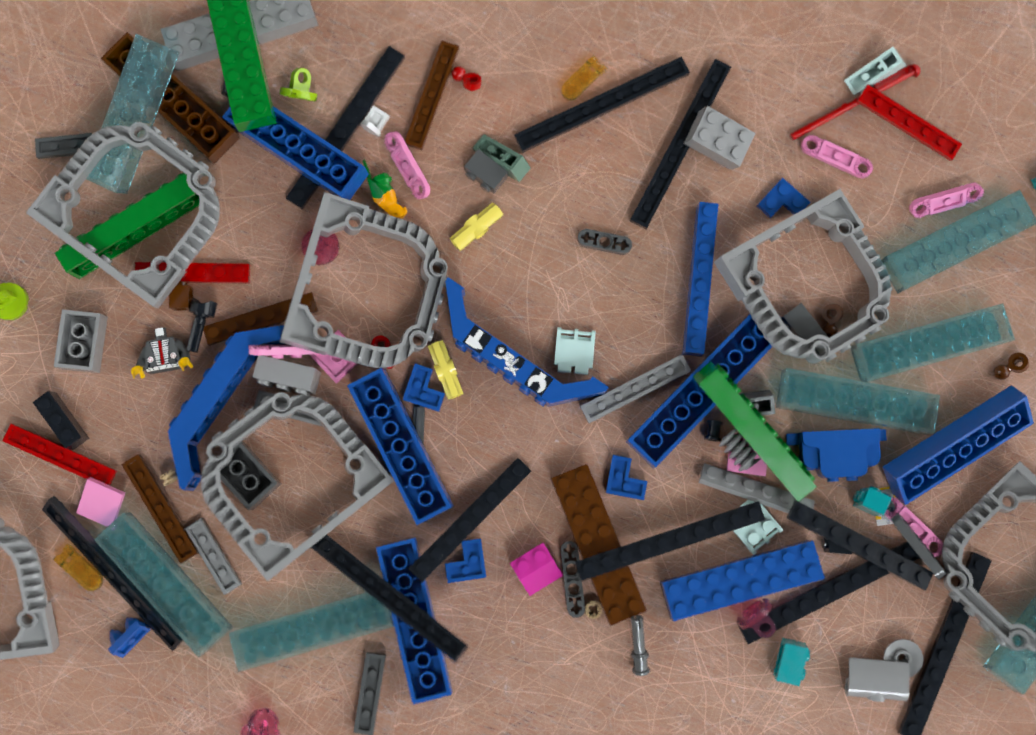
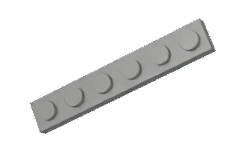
M683 354L585 403L580 408L587 422L591 423L691 372Z
M705 463L702 467L699 483L754 502L759 501L762 505L789 513L793 502L797 501L788 491ZM804 497L799 501L812 509L814 508V500Z

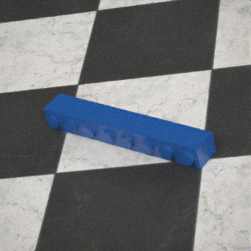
M699 202L696 207L683 355L701 357L705 353L718 203Z

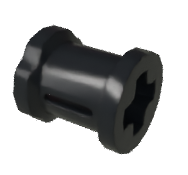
M706 420L708 427L704 440L721 442L720 430L723 422Z

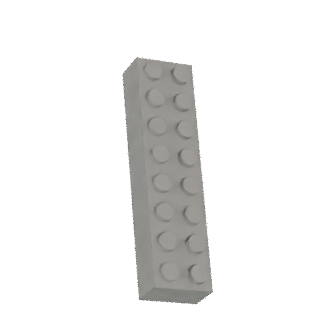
M249 0L259 45L319 26L310 0ZM210 13L161 29L171 63L177 71L219 58Z

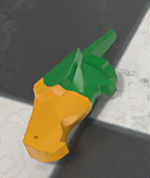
M362 160L364 167L369 173L367 181L374 202L390 216L404 218L407 214V208L397 204L396 193L390 185L392 177L387 173H382L372 178L366 160Z

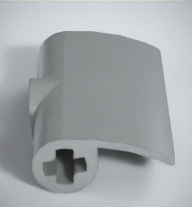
M849 657V678L845 680L846 696L866 697L877 702H883L885 699L907 701L909 697V664L899 661Z

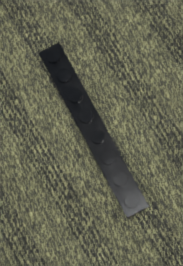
M517 458L408 570L423 583L522 482L531 470Z
M793 502L786 517L788 520L919 589L927 590L933 572L803 503Z

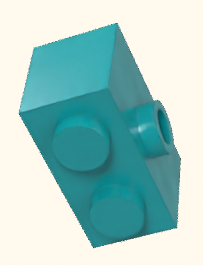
M873 486L861 488L853 496V501H855L853 506L873 516H883L892 497L882 493L881 490Z
M782 637L773 672L776 681L800 686L801 680H804L806 669H804L805 662H808L810 658V650L805 642Z

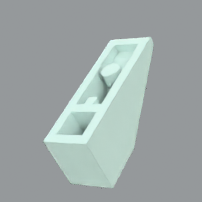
M891 47L844 81L855 96L861 93L867 84L872 87L874 84L904 68L906 63L898 51Z

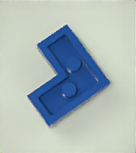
M782 178L759 202L757 207L771 218L782 205L794 215L805 209L811 202Z
M414 364L402 400L440 412L445 393L428 388L433 369Z
M612 455L605 493L644 500L647 481L628 478L632 458Z
M481 538L462 542L464 561L445 563L448 583L487 577Z

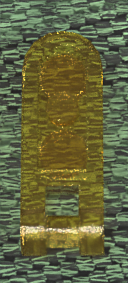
M593 55L563 84L562 96L569 101L577 99L597 78L605 73L607 67L604 64L601 65ZM593 67L596 71L593 73L589 68Z
M66 544L63 548L64 551L61 554H57L54 561L87 591H95L101 588L103 585L101 573L86 561L73 546ZM70 556L72 560L68 563L66 559Z

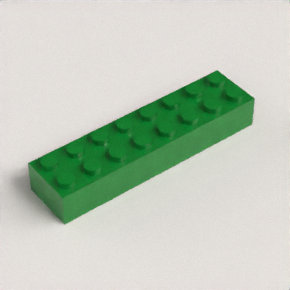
M207 0L234 125L239 132L276 124L249 0Z
M180 173L175 177V180L162 184L157 191L144 195L139 202L129 204L125 208L126 210L111 215L109 220L95 225L91 231L78 235L76 239L84 245L89 243L97 249L95 251L96 254L99 256L104 254L112 260L199 207L200 198L188 186L187 175ZM69 244L62 245L55 252L65 272L79 280L99 268V266Z
M709 362L693 376L701 388L798 502L817 487L813 483L815 480L813 475L770 424L766 422L760 412L755 407L751 409L754 405L743 393L739 395L741 390L731 378L726 379L729 376L719 364L714 365L712 362Z

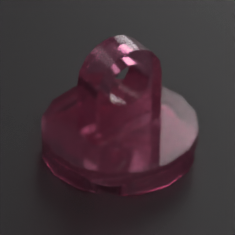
M312 230L307 232V234L303 237L301 243L302 252L304 256L307 251ZM335 234L328 237L319 236L314 253L318 255L315 265L329 264L338 256L340 245Z
M763 598L764 602L759 600L747 607L742 613L743 617L737 618V624L741 629H747L752 626L760 637L769 638L775 633L776 628L773 620L768 615L772 604L767 598ZM762 623H769L771 628L769 631L763 632L760 630V625Z
M257 709L250 715L249 721L241 729L240 735H280V729L278 730L277 726L279 720L271 709Z

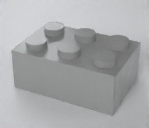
M706 106L699 110L684 144L726 168L733 170L741 166L755 133L711 107Z
M62 310L54 367L62 370L100 373L108 317L101 313Z
M258 355L252 377L257 379V383L262 386L272 388L273 385H276V388H279V390L291 392V389H293L299 395L310 396V394L316 395L321 372L316 368Z

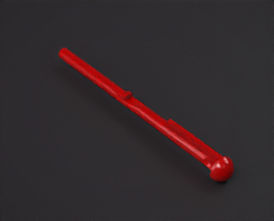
M910 64L874 84L873 87L882 93L911 76L917 78L920 75V67L917 64ZM858 97L848 104L845 102L841 107L791 133L790 138L794 141L860 105L856 102Z

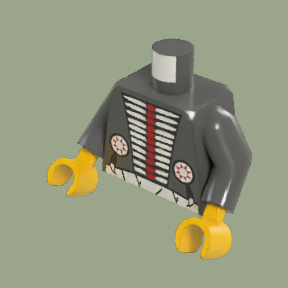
M166 328L154 329L156 339L146 341V346L143 347L136 366L131 369V374L134 379L137 374L143 379L145 377L144 370L146 373L156 374L178 369L185 371L186 365L193 368L190 361V351L187 350L182 341L174 337H167Z

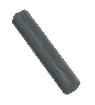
M416 406L413 412V425L424 445L425 407Z

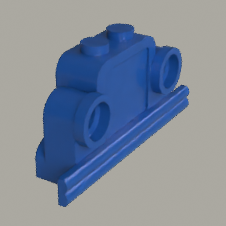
M880 428L786 434L787 445H799L800 454L798 459L807 470L816 469L817 475L821 478H827V482H837L842 477H846V481H858V476L865 475L869 467L875 466L880 462V441H887L886 429Z

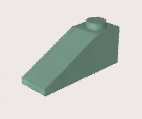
M485 134L472 148L475 152L478 149L508 171L509 177L518 182L531 169L522 155Z

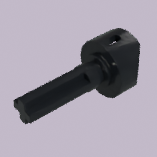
M192 297L189 312L193 313L195 318L187 345L188 351L198 353L206 318L215 317L218 303L214 301L200 303L199 300Z

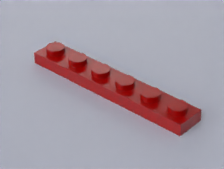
M868 84L864 87L856 101L949 161L954 159L962 146V143Z
M135 262V271L151 267V262ZM162 262L159 265L160 271H164L167 268L166 262ZM191 263L179 282L250 284L251 265L240 263Z
M10 424L2 440L85 479L91 477L109 486L117 473V470L73 450L65 449L64 446L15 424Z

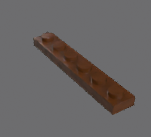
M441 41L405 139L407 146L423 150L459 52L458 45Z
M310 292L302 295L300 304L306 305L310 313L317 312L318 308L313 293ZM292 298L204 326L203 331L207 344L210 346L226 341L231 335L234 336L238 332L267 328L286 322Z
M137 454L122 463V467L179 563L182 564L197 555L199 552L142 456Z

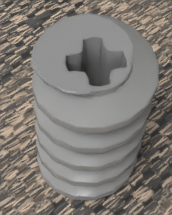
M735 428L721 439L722 441L719 446H727L724 453L731 451L729 459L736 458L734 465L741 464L739 471H743L752 467L761 458L754 459L757 453H749L752 447H744L747 441H739L742 435L740 433L734 435L737 430Z

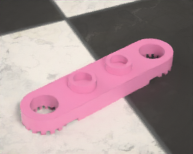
M396 131L387 133L385 135L386 138H384V144L386 143L385 146L389 149L391 157L407 186L411 188L412 194L417 199L427 198L430 194V186L401 134ZM392 138H394V140H396V141H395V142H396V143H395L396 145H393V143H392ZM419 185L422 186V190H424L422 191V194L419 191Z
M809 135L801 143V149L805 154L853 176L866 178L872 173L873 164H871V161L829 141ZM807 141H813L816 144V148L813 150L808 149ZM859 164L866 165V173L859 172Z
M978 183L966 184L917 198L910 204L909 211L916 218L929 214L933 215L964 206L967 203H975V201L977 202L978 199H981L980 197L983 196L984 190ZM974 189H975V190L977 189V191H976V193H975L974 195H972V196L969 195V194H971L970 192H972L971 190L974 191ZM920 204H921V205L923 204V207H922L921 210H919V211H916V210H915V209L918 208V205L920 206Z
M288 344L262 345V347L261 345L259 347L258 345L249 346L250 355H272V358H284V355H290L292 358H302L303 354H318Z
M892 497L891 501L895 504V509L892 512L886 510L885 516L891 521V518L899 513L927 548L931 542L937 543L938 550L932 553L934 557L942 555V540L897 498Z

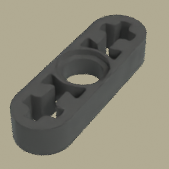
M583 229L578 234V243L584 248L619 255L628 254L632 248L631 240L625 236L590 229ZM585 234H588L591 239H594L595 235L598 236L596 245H593V240H588L585 243L581 237H584ZM602 237H606L610 240V245L603 247L600 245L599 240ZM613 239H616V244H621L622 241L626 242L625 245L628 247L621 250V246L615 245V249H612Z

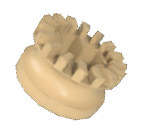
M176 469L160 476V480L164 481V486L178 480L175 474Z
M589 601L585 605V614L591 619H596L602 614V606L597 601ZM590 605H591V606L597 605V606H598V607H597L598 613H597V614L592 613V614L590 615V614H589L590 609H589L588 607H589Z

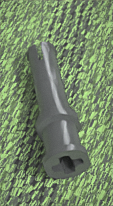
M635 615V617L632 616L630 618L633 638L631 657L634 661L632 672L637 676H645L650 673V668L647 663L649 653L645 649L643 616Z

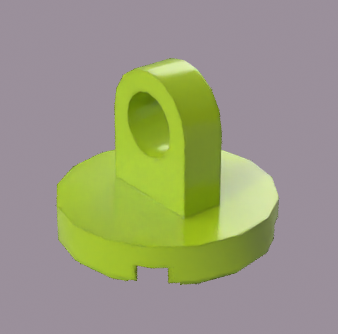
M305 68L294 69L291 74L289 88L280 87L279 92L280 95L313 102L317 101L318 95L309 92L311 75ZM302 72L304 80L300 83L298 75Z
M11 282L0 284V319L11 321L22 317L27 311L29 302L26 290Z

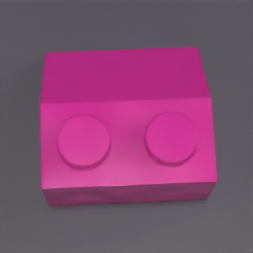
M543 542L510 562L529 596L563 576Z

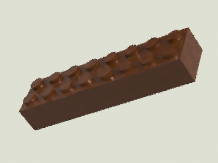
M128 32L100 58L212 164H215L240 139L237 133Z
M588 464L551 478L582 559L621 547ZM629 566L590 578L610 626L647 611Z

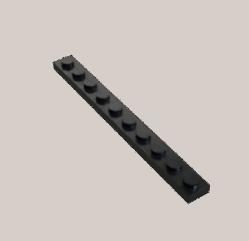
M390 46L387 48L325 141L343 151L404 61L405 55ZM301 175L286 197V200L303 210L319 186Z
M681 56L514 134V138L521 152L524 153L688 76L690 71Z
M714 59L630 222L647 230L690 148L684 142L699 110L706 106L711 107L731 66Z
M55 496L49 498L42 509L43 512L173 652L186 638L182 632L175 627L169 618L163 614L156 604L129 577L128 573L116 563L115 559L103 549L102 545L91 536L89 531L79 523L77 518L67 510L64 504Z
M757 501L576 561V569L580 581H584L763 521L765 517L760 502Z
M327 534L310 547L454 663H457L469 648L466 643Z
M908 541L890 549L912 562L920 558ZM866 561L738 627L746 643L749 645L889 574V572Z
M971 552L965 567L972 574L973 588L979 593L992 560ZM953 599L951 600L898 733L901 735H922L970 616L964 611L963 608L965 606L961 602L957 603Z

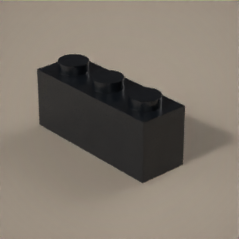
M47 391L32 402L65 449L75 450L90 439L57 393Z

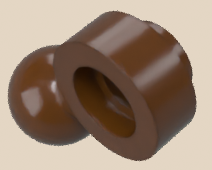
M829 304L823 310V318L828 323L822 330L829 338L838 333L835 323L843 318V309L838 304ZM832 310L837 312L835 317L831 314Z
M1023 353L1012 354L1008 359V365H998L994 369L995 377L1004 380L1009 377L1011 371L1015 373L1025 372L1029 367L1028 357ZM1018 362L1023 363L1021 366H1016Z

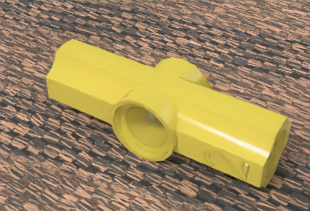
M492 202L478 215L475 214L470 217L464 226L450 237V241L459 251L463 250L473 240L482 237L489 230V227L503 216V213Z
M443 340L432 343L428 348L435 364L434 368L438 379L442 382L448 400L463 395L456 376L458 374L452 359L448 355Z

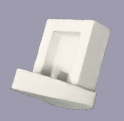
M373 106L360 126L367 132L379 137L381 130L390 117Z

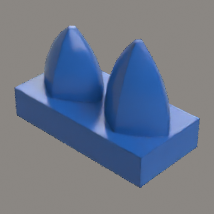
M126 618V631L124 633L111 629L109 633L111 646L108 648L110 653L124 658L151 630L148 624L136 618Z

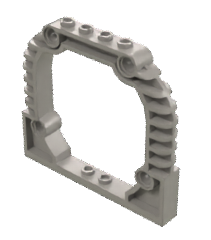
M136 122L131 127L126 125L107 126L94 132L84 141L68 164L62 169L61 173L51 179L26 213L153 307L159 308L187 272L185 270L213 235L218 225L220 204L214 190L216 180L208 171L209 166L201 160L198 163L192 159L194 155L186 149H183V151L176 147L178 144L170 137L167 139L161 136L162 132L153 125L150 128L142 122ZM140 130H145V135L141 138H138V132ZM123 144H129L139 151L152 149L187 175L188 186L200 198L199 212L193 224L167 257H155L151 262V267L131 271L128 276L111 265L112 260L107 256L96 254L95 251L97 249L89 243L84 245L69 234L73 228L72 208L79 204L81 198L78 192L79 187L105 154L112 148ZM204 176H208V182L204 185H201V178ZM71 192V198L65 201V194ZM162 262L167 263V268L164 271L159 270V265Z
M841 189L725 253L714 262L738 302L740 300L743 301L745 308L758 325V329L761 330L764 338L767 339L771 346L784 355L805 358L811 364L819 363L824 359L826 362L837 357L835 354L837 351L840 350L843 353L851 348L850 344L855 341L858 344L866 339L865 334L868 332L872 335L881 330L879 326L889 318L887 307L890 304L892 291L890 274H888L886 265L882 263L879 254L877 255L874 246L870 244L868 237L861 230L864 228V225ZM806 218L812 225L828 230L829 238L832 241L843 243L864 275L869 287V303L859 310L857 315L858 321L830 338L824 335H816L805 340L793 334L785 326L764 293L762 286L764 285L765 277L762 272L757 270L759 256L757 246L769 239L771 242L781 237L780 233L783 231L786 234L796 228V224ZM750 279L754 281L755 285L750 282Z
M324 192L280 342L367 367L387 368L395 366L406 360L413 352L421 351L428 341L432 340L434 330H431L432 325L437 322L439 312H436V310L443 301L444 294H441L442 288L446 287L445 281L448 278L446 276L447 263L439 258V252L434 241L420 226L401 218L371 210L369 206ZM349 221H356L358 227L350 226ZM343 230L349 235H357L361 230L401 241L412 247L422 258L420 274L426 284L415 324L403 333L399 344L390 347H378L333 333L332 326L324 321L317 322L308 307L300 304L305 284L309 285L312 273H309L310 267L315 266L318 257L314 253L319 236L328 237ZM432 266H438L441 272H434ZM320 328L325 329L327 336L320 337L317 334V330ZM413 337L420 338L421 345H415Z
M283 392L277 393L272 397L268 395L260 401L262 405L258 408H250L244 413L245 417L240 421L236 419L230 423L227 431L224 433L220 431L212 437L213 441L206 449L209 458L204 465L201 476V489L204 500L266 581H269L394 481L338 411L328 402L314 396L295 395L289 397ZM278 399H284L287 405L284 408H279L275 402ZM298 412L311 416L318 421L347 457L344 467L348 474L353 475L352 495L357 501L340 514L335 512L327 519L329 521L328 524L324 527L321 524L311 531L314 535L294 549L290 543L270 540V535L265 529L254 530L226 496L221 486L220 470L232 460L233 448L272 418L285 420ZM214 447L222 448L223 452L220 456L215 457L211 454ZM357 460L360 464L359 469L353 470L350 467V461ZM258 533H262L266 537V541L260 545L254 541V537Z
M1019 461L948 531L942 547L943 566L947 572L943 583L950 592L948 595L955 602H961L965 606L963 608L964 611L971 617L975 616L980 621L979 625L986 632L991 631L996 636L994 639L1002 647L1006 646L1013 651L1027 649L1036 652V634L1025 625H1011L973 588L972 574L962 564L964 547L970 538L998 511L1009 513L1017 508L1019 503H1036V476ZM1003 498H1008L1011 501L1010 507H1006L1003 504ZM952 576L959 579L960 585L958 587L951 584L950 579ZM1014 635L1019 636L1021 639L1019 646L1014 645L1012 642Z
M1 518L0 547L11 557L16 568L24 608L16 618L17 624L21 627L18 635L11 644L0 645V660L54 653L60 644L52 604L47 599L40 558L35 547L28 541L29 539L16 532L14 528L5 526ZM27 614H30L33 619L29 618Z

